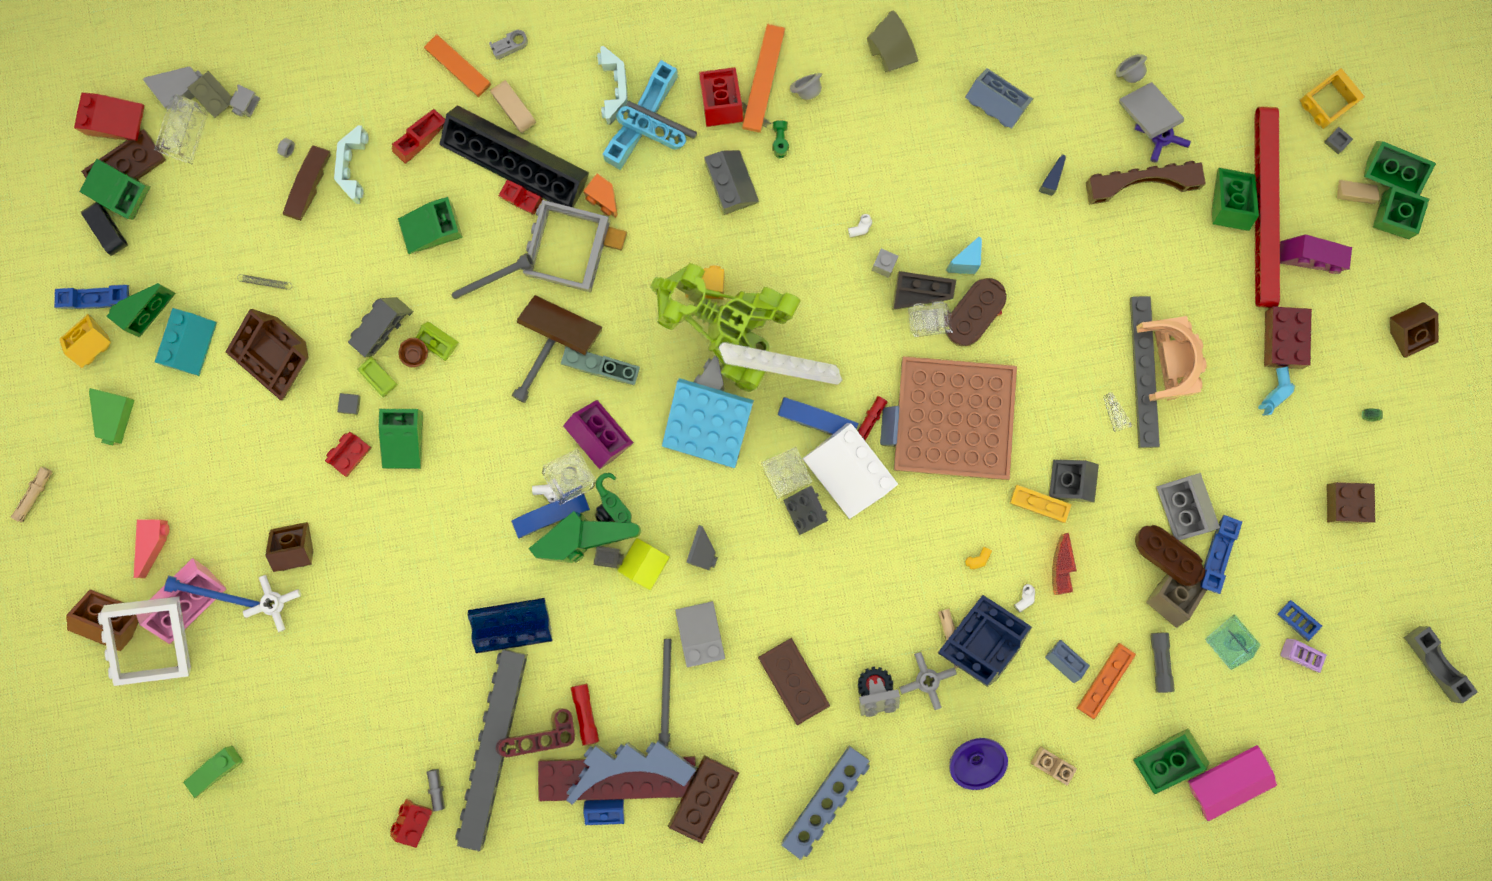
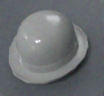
M1137 54L1125 59L1117 67L1116 76L1123 77L1129 83L1140 81L1147 71L1145 65L1147 56Z
M822 73L811 74L796 80L790 86V91L797 93L804 100H811L817 97L822 89L819 79Z

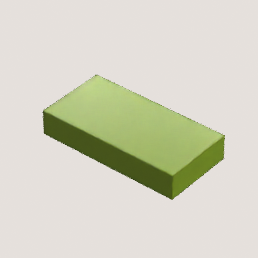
M370 357L357 369L382 397H385L398 385L373 357Z

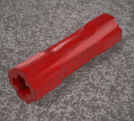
M582 684L570 687L578 717L582 746L599 742L590 704L588 685Z

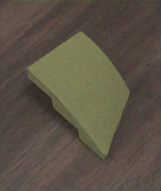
M894 10L890 11L888 16L877 25L875 31L871 32L867 37L871 55L880 54L885 72L919 61L903 22Z

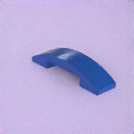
M111 285L109 288L55 289L54 308H110L117 304L118 301L129 297V285Z
M581 492L526 513L512 520V524L519 539L537 532L539 529L562 521L573 511L581 514L590 510L584 493Z
M1226 515L1222 516L1219 522L1220 528L1216 529L1204 565L1205 576L1201 580V588L1221 594L1226 578L1224 575L1233 543L1238 538L1242 521Z

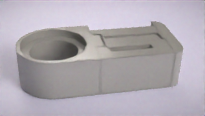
M515 30L506 34L507 37L493 44L490 42L489 45L495 58L499 60L525 48L528 43L526 34L521 30ZM518 35L524 37L523 42L520 44L514 43V38Z

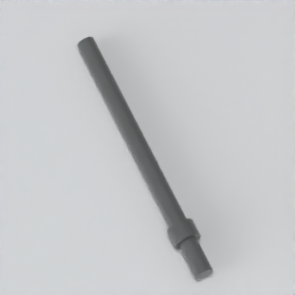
M664 639L662 710L659 740L666 746L670 742L669 704L672 639Z

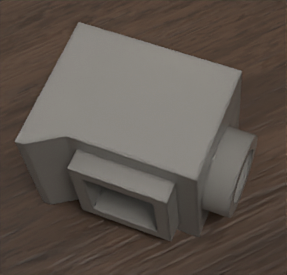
M238 84V91H235L230 100V106L233 108L232 112L240 117L245 115L250 118L261 98L256 96L255 92Z

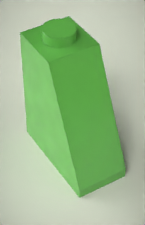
M90 388L89 397L95 437L102 439L101 443L112 446L114 442L122 444L135 400Z

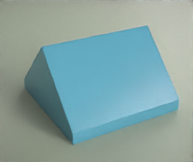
M979 236L950 262L946 269L948 273L975 274L981 266V237Z

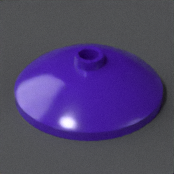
M988 738L972 739L963 743L954 751L949 763L950 774L953 780L965 789H985L997 783L1004 776L1008 767V756L1002 745L995 740Z

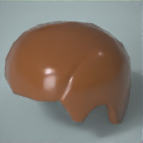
M408 338L400 344L399 359L409 368H418L425 363L428 357V349L422 340Z

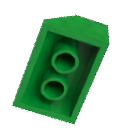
M1376 141L1367 159L1364 177L1390 188L1396 187L1420 195L1436 163L1384 141Z

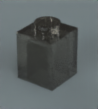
M598 546L596 547L594 565L618 569L619 565L623 564L624 554H621V549Z

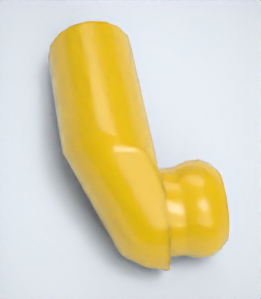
M983 547L978 557L972 558L970 556L966 559V566L974 570L984 567L992 550Z

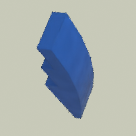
M785 397L782 399L777 414L780 417L829 435H833L846 423H851L855 429L858 426V423Z

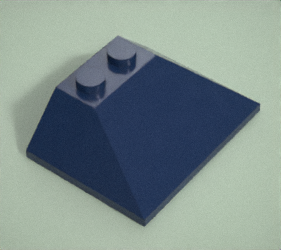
M982 595L939 650L938 654L988 687L1000 677L1018 653L1032 626Z

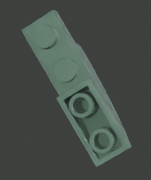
M565 347L561 360V365L630 385H635L640 369L639 366L590 352L583 355L569 347Z

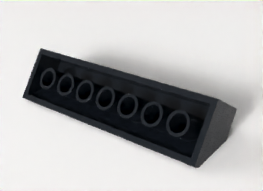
M458 105L446 114L440 146L522 186L524 189L549 202L574 208L585 188L589 172Z

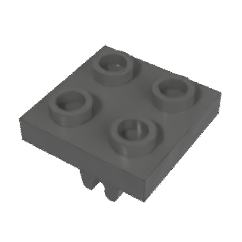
M812 486L783 500L799 535L828 521L825 515L827 511L823 510L817 498L819 495L815 493Z

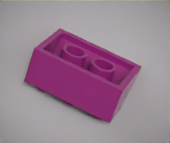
M598 400L573 413L563 425L599 470L611 463L634 443Z

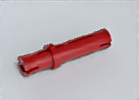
M880 396L876 397L870 410H867V415L858 429V433L864 440L867 439L876 421H879L881 418L880 414L888 403L887 400Z

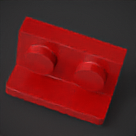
M352 432L345 433L339 439L340 443L336 448H332L327 453L325 460L326 463L332 465L345 477L349 476L372 448Z

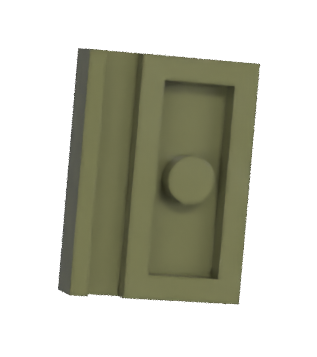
M209 70L187 87L214 118L230 105L232 96Z

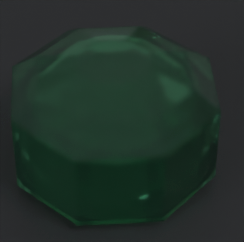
M1374 408L1363 409L1362 418L1370 422L1383 419V411Z

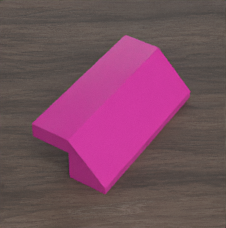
M1258 745L1188 781L1191 793L1200 803L1203 816L1207 821L1277 786L1274 772Z

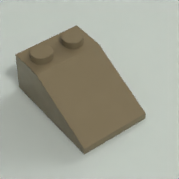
M1166 574L1153 590L1146 603L1177 628L1191 618L1207 590L1201 588V581L1194 586H1185Z

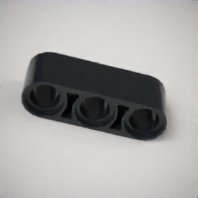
M95 202L81 211L85 221L110 256L128 246L123 235L101 204Z

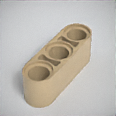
M506 80L490 90L495 100L521 134L536 124L531 113Z

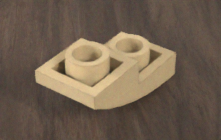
M1039 747L1030 763L1067 786L1077 770L1074 766L1042 747Z

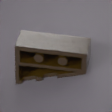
M899 271L897 273L892 310L951 300L954 298L956 279Z

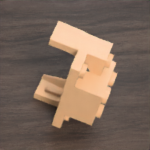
M1187 316L1142 322L1136 326L1137 333L1155 331L1165 390L1149 394L1150 401L1163 399L1169 401L1200 393L1202 380L1199 376L1205 372L1207 364L1202 353L1203 342L1199 339L1198 334H1193L1192 325L1188 321ZM1171 336H1173L1176 340H1171V341H1170L1169 338H1171Z

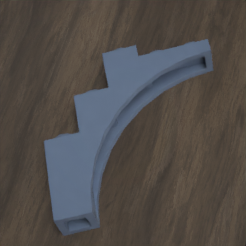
M660 740L656 744L654 742L650 744L646 750L647 756L629 742L625 746L621 744L615 752L616 758L597 744L594 748L590 746L584 754L586 757L584 763L590 768L587 769L585 767L578 777L581 780L577 786L573 783L567 792L569 797L566 801L573 805L595 783L623 772L643 771L657 773L685 786L696 771V767Z

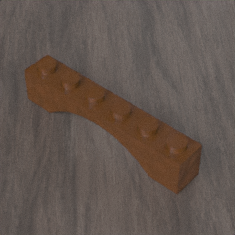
M1188 161L1178 166L1176 163H1172L1163 168L1151 166L1141 171L1136 168L1126 173L1114 171L1104 176L1102 174H1094L1086 182L1090 205L1108 202L1122 189L1138 183H1162L1174 187L1181 192L1199 190L1206 183L1202 162Z

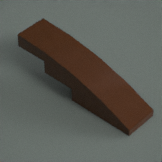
M314 145L311 146L289 193L283 210L284 216L299 221L302 220L317 193L316 187L324 175L323 168L331 156L329 150Z

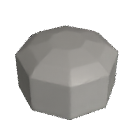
M284 138L278 145L277 153L288 158L294 151L295 143L288 138Z

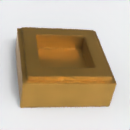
M608 227L603 245L622 251L627 231Z

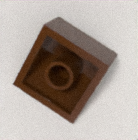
M1424 302L1390 317V333L1404 358L1439 342L1438 312Z
M308 522L269 531L265 556L273 572L312 565L313 547Z

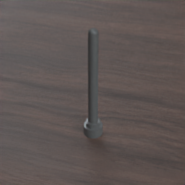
M528 253L523 254L516 263L454 291L452 297L457 299L519 269L528 270L534 267L533 259Z
M548 338L522 386L514 390L511 395L512 397L523 403L526 402L529 397L528 389L556 341Z

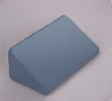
M899 406L885 407L883 409L880 439L882 446L894 447L897 444Z
M1061 639L1045 656L1052 665L1073 683L1079 681L1090 666Z

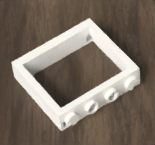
M179 596L104 605L102 611L98 614V621L100 625H103L102 642L106 643L107 647L105 659L110 663L108 675L109 679H113L114 686L189 676L191 664ZM169 610L178 666L121 673L111 617Z

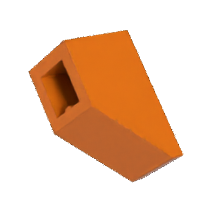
M596 174L584 190L585 199L593 206L595 204L600 206V210L605 215H612L616 218L618 214L613 185L599 174Z

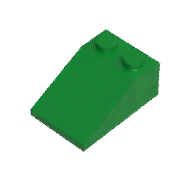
M1218 168L1212 205V224L1250 231L1259 216L1255 174Z
M157 283L118 301L117 304L110 308L109 314L106 317L122 330L140 338L176 293Z
M1189 729L1171 736L1133 759L1154 795L1207 770L1209 765L1208 759Z

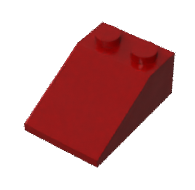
M736 67L699 72L706 127L744 122Z
M81 92L74 129L87 136L137 141L145 105L101 94Z

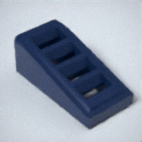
M1062 154L1041 185L1040 193L1054 195L1058 187L1066 155Z

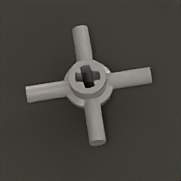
M922 652L915 653L914 656L920 672L916 677V681L900 686V692L905 694L919 688L921 691L929 694L934 710L940 709L942 707L936 689L940 684V680L957 675L956 670L953 667L936 673L934 670L927 668ZM926 676L932 678L929 686L923 683L926 680Z

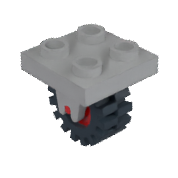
M872 667L871 670L869 668L865 669V673L862 672L861 677L858 679V693L861 695L859 697L861 716L872 717L877 715L878 712L883 711L885 713L895 712L899 708L900 695L898 689L893 690L892 676L888 675L887 670L882 671L881 667H878V669Z

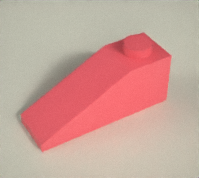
M137 519L134 578H146L167 540L170 530L168 521Z

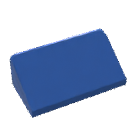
M623 799L586 800L584 802L585 825L624 824Z

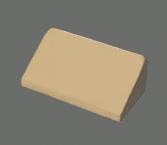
M1339 180L1337 199L1375 204L1379 201L1377 185Z

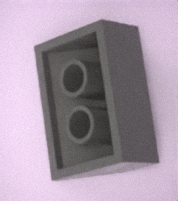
M740 150L720 151L704 157L705 166L724 215L759 203Z

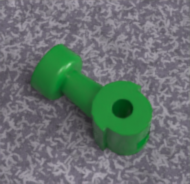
M783 120L773 122L776 140L773 142L772 151H774V155L777 158H784L787 155V150H789V144L785 140L784 131L788 129V122Z

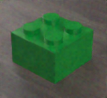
M1396 187L1388 189L1383 193L1373 228L1408 240L1413 238L1420 232L1429 198Z

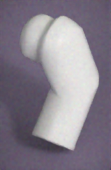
M549 484L532 486L533 495L543 494L549 503L559 499L558 492Z

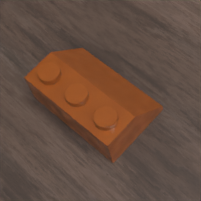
M89 590L66 615L67 631L106 646V643L102 642V631L104 630L103 625L99 624L98 614L102 611L104 605L124 602ZM136 614L111 617L116 650L122 651L132 639L139 623Z

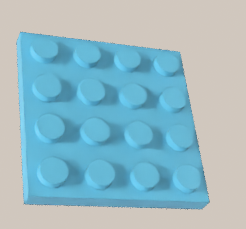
M679 378L662 447L735 468L754 400Z

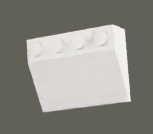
M846 423L802 458L849 519L882 498L898 485L851 423Z

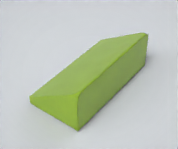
M430 322L423 324L416 338L425 343L428 350L445 361L459 343Z

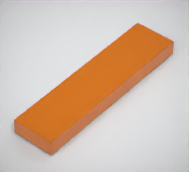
M437 34L424 46L428 53L478 98L491 85L483 75Z
M1118 643L1077 706V709L1095 720L1136 654Z

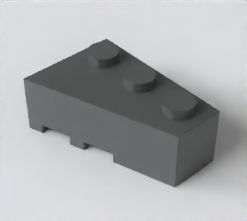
M398 297L377 299L373 303V309L370 313L362 318V324L359 328H356L351 333V339L348 343L362 356H374L389 339L388 335L393 328L398 329L401 326L399 322L406 314L410 316L414 312Z

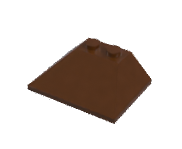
M255 309L248 311L225 351L280 401L285 398L309 358L306 341L278 317Z

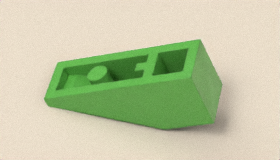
M233 746L225 747L206 761L183 783L192 796L196 798L244 761Z

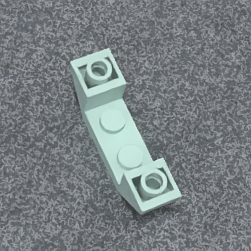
M600 46L601 53H597L598 64L602 65L603 71L614 70V80L618 81V88H615L616 99L604 100L605 107H601L602 118H605L607 125H609L616 119L620 108L626 106L628 102L626 69L622 60L605 46Z
M362 126L355 127L337 143L334 180L356 204H360V198H363L364 191L363 187L356 180H347L350 178L348 165L352 159V151L350 149L365 150V144L368 143V133Z

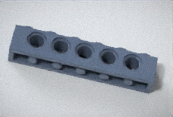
M849 745L784 837L781 846L800 860L803 856L807 857L813 849L811 845L814 840L818 841L823 835V827L826 823L830 824L835 818L836 814L834 812L837 807L841 808L846 802V794L849 790L853 791L858 785L857 779L860 774L864 775L869 769V759ZM848 765L855 767L854 774L850 776L844 773V769ZM842 782L844 784L843 789L840 792L834 791V783ZM830 798L832 805L829 808H824L821 805L823 799ZM812 815H819L821 821L818 824H812L810 822ZM802 831H807L810 834L809 838L805 841L800 840L798 837Z

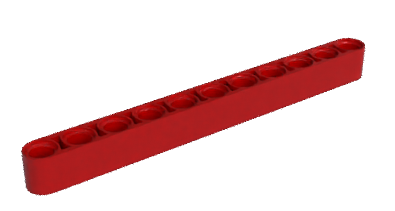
M1257 107L1255 111V176L1259 216L1255 221L1256 307L1271 308L1273 306L1278 307L1280 302L1278 107Z

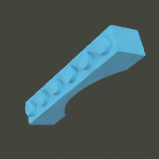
M660 60L637 105L656 113L678 78L677 69ZM636 116L633 118V121L631 123L634 124V121L637 118ZM638 120L639 127L647 128L645 120ZM623 126L611 139L603 152L604 161L621 170L642 134Z

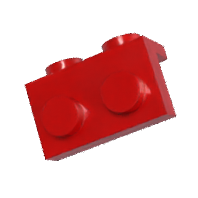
M406 799L399 808V816L396 822L391 826L390 836L397 843L417 848L432 814V809L414 804L411 800Z

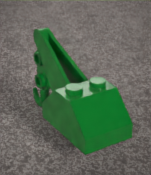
M601 474L596 480V489L600 494L603 507L615 522L588 521L583 514L573 511L529 548L535 558L547 561L576 563L584 557L583 553L587 549L635 538L641 534V527L632 523V514L616 494L606 490L602 484L605 478L616 480L613 474Z

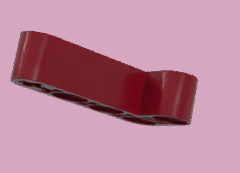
M563 708L554 710L551 715L552 730L499 740L496 744L497 753L503 757H513L570 746L575 740L571 712ZM560 712H564L566 715V719L562 723L557 719ZM566 731L569 738L563 743L560 735ZM544 735H547L550 739L549 744L546 746L541 744V738ZM529 739V748L523 750L521 747L522 741ZM505 743L516 746V748L507 749V753L502 750Z

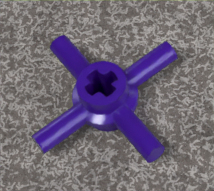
M1136 123L1134 130L1145 133ZM1173 128L1152 138L1155 147L1150 161L1157 163L1162 147L1169 145L1171 142L1188 148L1191 141L1175 136Z

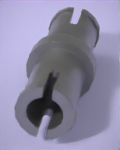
M439 769L426 771L429 782L428 794L431 795L432 810L445 809L442 793L444 787L441 786Z

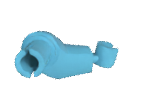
M1289 367L1276 368L1279 385L1258 406L1259 409H1265L1262 414L1263 416L1271 415L1274 409L1294 392L1295 385L1290 381Z

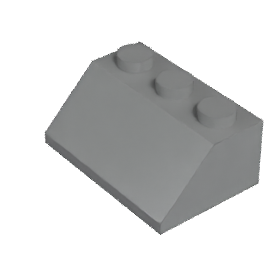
M1201 473L1157 486L1173 536L1176 539L1182 540L1220 528Z

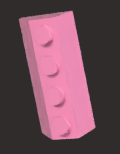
M194 558L173 576L177 577L176 579L180 580V583L222 593L226 590V587L211 571ZM165 585L150 599L179 596L185 629L216 600L179 590L177 592L172 591V593L164 591ZM169 610L136 614L142 627L168 644L174 641Z

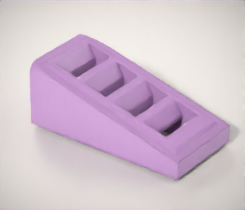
M1286 639L1280 656L1320 673L1327 655L1295 639ZM1317 655L1315 663L1312 665L1314 656Z

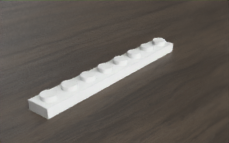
M724 342L719 346L726 364L836 385L842 381L839 369L833 364Z

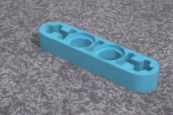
M623 106L617 112L616 118L621 125L667 147L677 150L686 142V137L681 131L631 107ZM625 112L628 113L629 117L626 120L623 118ZM636 116L637 118L635 119L634 124L631 123L633 121V118ZM638 120H645L647 128L639 127ZM659 127L664 130L663 137L656 135V128ZM669 132H670V133H671V134L669 135L670 138H669L668 140H666L665 138L668 136V134H669ZM676 136L679 137L678 144L674 143L675 140L673 138H675Z

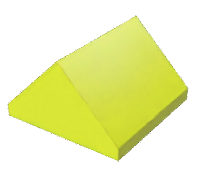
M636 538L617 571L651 590L670 557Z

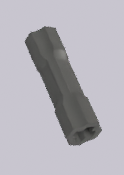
M1169 632L1151 633L1156 672V692H1175L1171 671Z

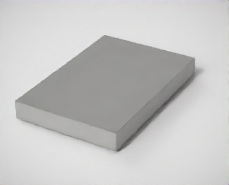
M1152 82L1119 100L1121 106L1150 139L1184 122V117Z

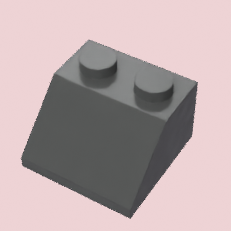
M1053 460L1049 497L1077 502H1095L1099 464L1086 460Z

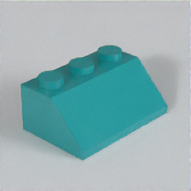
M172 308L155 363L200 376L217 322Z

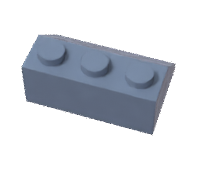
M988 68L975 80L965 97L972 105L980 107L988 116L995 117L1003 126L1010 127L1011 129L1033 100V98Z

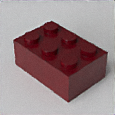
M1273 306L1265 311L1264 367L1304 369L1311 366L1312 309Z

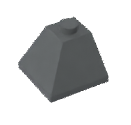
M699 525L686 563L710 571L711 567L715 568L718 557L715 556L716 552L703 526Z

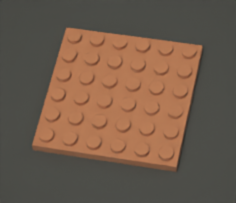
M903 356L894 471L1010 480L1017 366Z

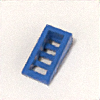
M1292 600L1277 614L1307 642L1322 627L1320 623ZM1293 608L1295 611L1287 617L1285 614ZM1299 613L1301 616L1294 623L1292 619ZM1305 619L1307 622L1302 627H1299V623ZM1311 624L1313 626L1308 633L1304 630Z

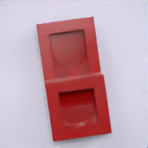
M509 180L506 181L498 195L510 204L532 215L536 213L543 200L540 196L525 190L522 186Z

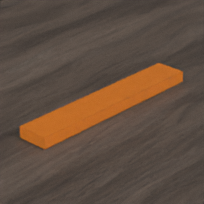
M770 24L766 26L742 129L761 133L785 32L783 27Z

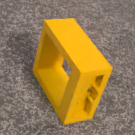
M1340 68L1299 101L1302 103V107L1313 116L1315 123L1324 129L1359 103L1365 96L1343 69ZM1332 83L1348 102V105L1329 118L1314 100L1313 96Z

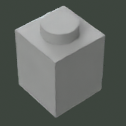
M881 248L872 271L889 278L898 255Z

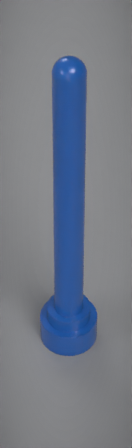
M169 575L164 587L166 592L172 593V591L177 592L179 590L250 608L260 604L259 601L180 583V580L176 579L177 577Z

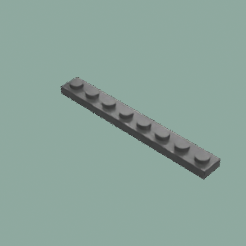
M1151 296L1131 297L1130 311L1138 448H1158L1160 444L1157 400L1150 401L1149 394H1155L1156 392L1153 331L1137 333L1136 328L1142 322L1152 321Z

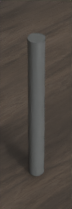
M628 100L626 106L673 127L693 139L696 137V131Z

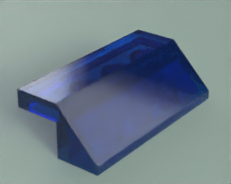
M545 598L468 610L467 616L472 628L471 641L476 654L553 641L549 611Z

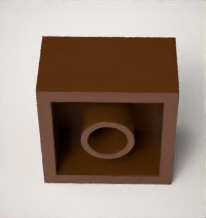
M1340 482L1327 484V523H1375V484Z

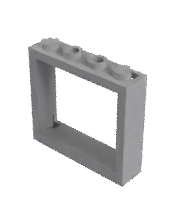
M542 200L541 205H539L536 211L538 216L537 222L533 223L531 229L533 237L531 241H528L526 252L532 257L534 265L549 211L599 223L583 284L533 271L534 267L528 270L523 269V274L528 277L591 293L604 247V240L610 224L609 217Z

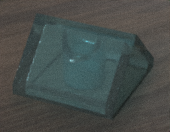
M1236 615L1230 617L1205 639L1230 670L1252 659L1261 645Z

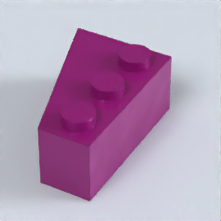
M1306 234L1280 241V264L1329 271L1331 274H1341V271L1350 269L1352 247Z

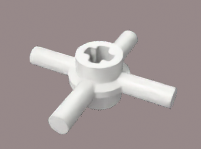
M261 576L259 581L264 595L260 600V604L244 610L243 615L245 618L260 612L272 615L277 631H284L286 629L280 612L285 602L300 597L301 592L297 589L281 596L277 592H272L267 576ZM271 600H274L275 604L272 605L273 607H270L269 604L272 602Z

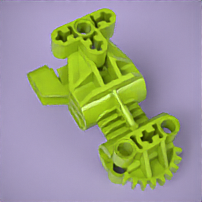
M689 263V265L668 278H654L650 288L657 295V323L673 330L680 322L686 320L699 333L701 332L711 341L708 349L713 351L721 364L724 365L721 371L723 376L734 381L735 386L744 391L751 392L757 389L766 371L726 364L719 346L724 342L756 349V344L759 343L763 346L764 351H769V343L751 331L756 328H762L767 320L785 324L787 320L792 319L801 300L790 293L782 295L768 287H764L761 293H744L745 291H740L735 297L720 294L718 291L706 289L705 282L702 279L705 270L693 263ZM675 288L686 293L689 300L694 302V305L685 306L672 300L671 296ZM705 295L718 298L720 296L733 300L724 306H718L717 302H710V298L708 300L705 299ZM694 315L697 316L698 320L702 319L704 323H709L708 334L692 318Z

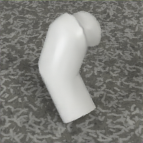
M868 214L862 215L858 226L848 228L849 237L866 234L872 225L871 216Z
M1026 584L1023 587L1022 600L1014 605L1019 613L1035 601V589L1032 585Z

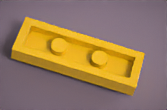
M1015 485L1010 500L1012 505L1062 523H1066L1072 505L1019 485Z

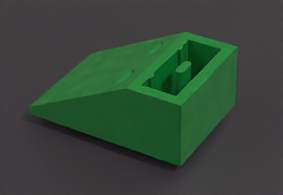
M96 159L79 192L127 219L134 220L151 186Z
M449 197L431 201L398 218L408 254L463 238L453 203Z
M379 409V439L383 469H421L423 412L419 409Z

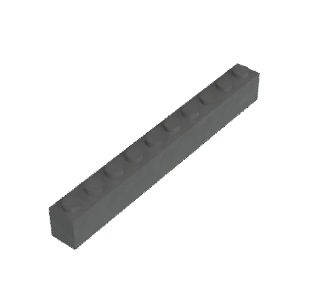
M507 649L502 650V653H498L496 664L499 666L497 672H494L492 677V684H494L493 692H489L487 703H490L489 709L485 711L483 716L485 726L484 730L480 731L478 742H481L480 748L475 751L474 761L476 765L475 769H472L470 772L469 781L472 782L470 789L466 790L464 798L467 804L466 808H463L461 811V828H458L455 840H458V847L481 851L484 848L504 757L496 751V744L499 740L508 738L510 735L528 654ZM505 743L502 750L506 752L507 744Z

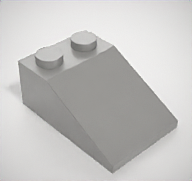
M713 601L675 610L687 668L726 659Z

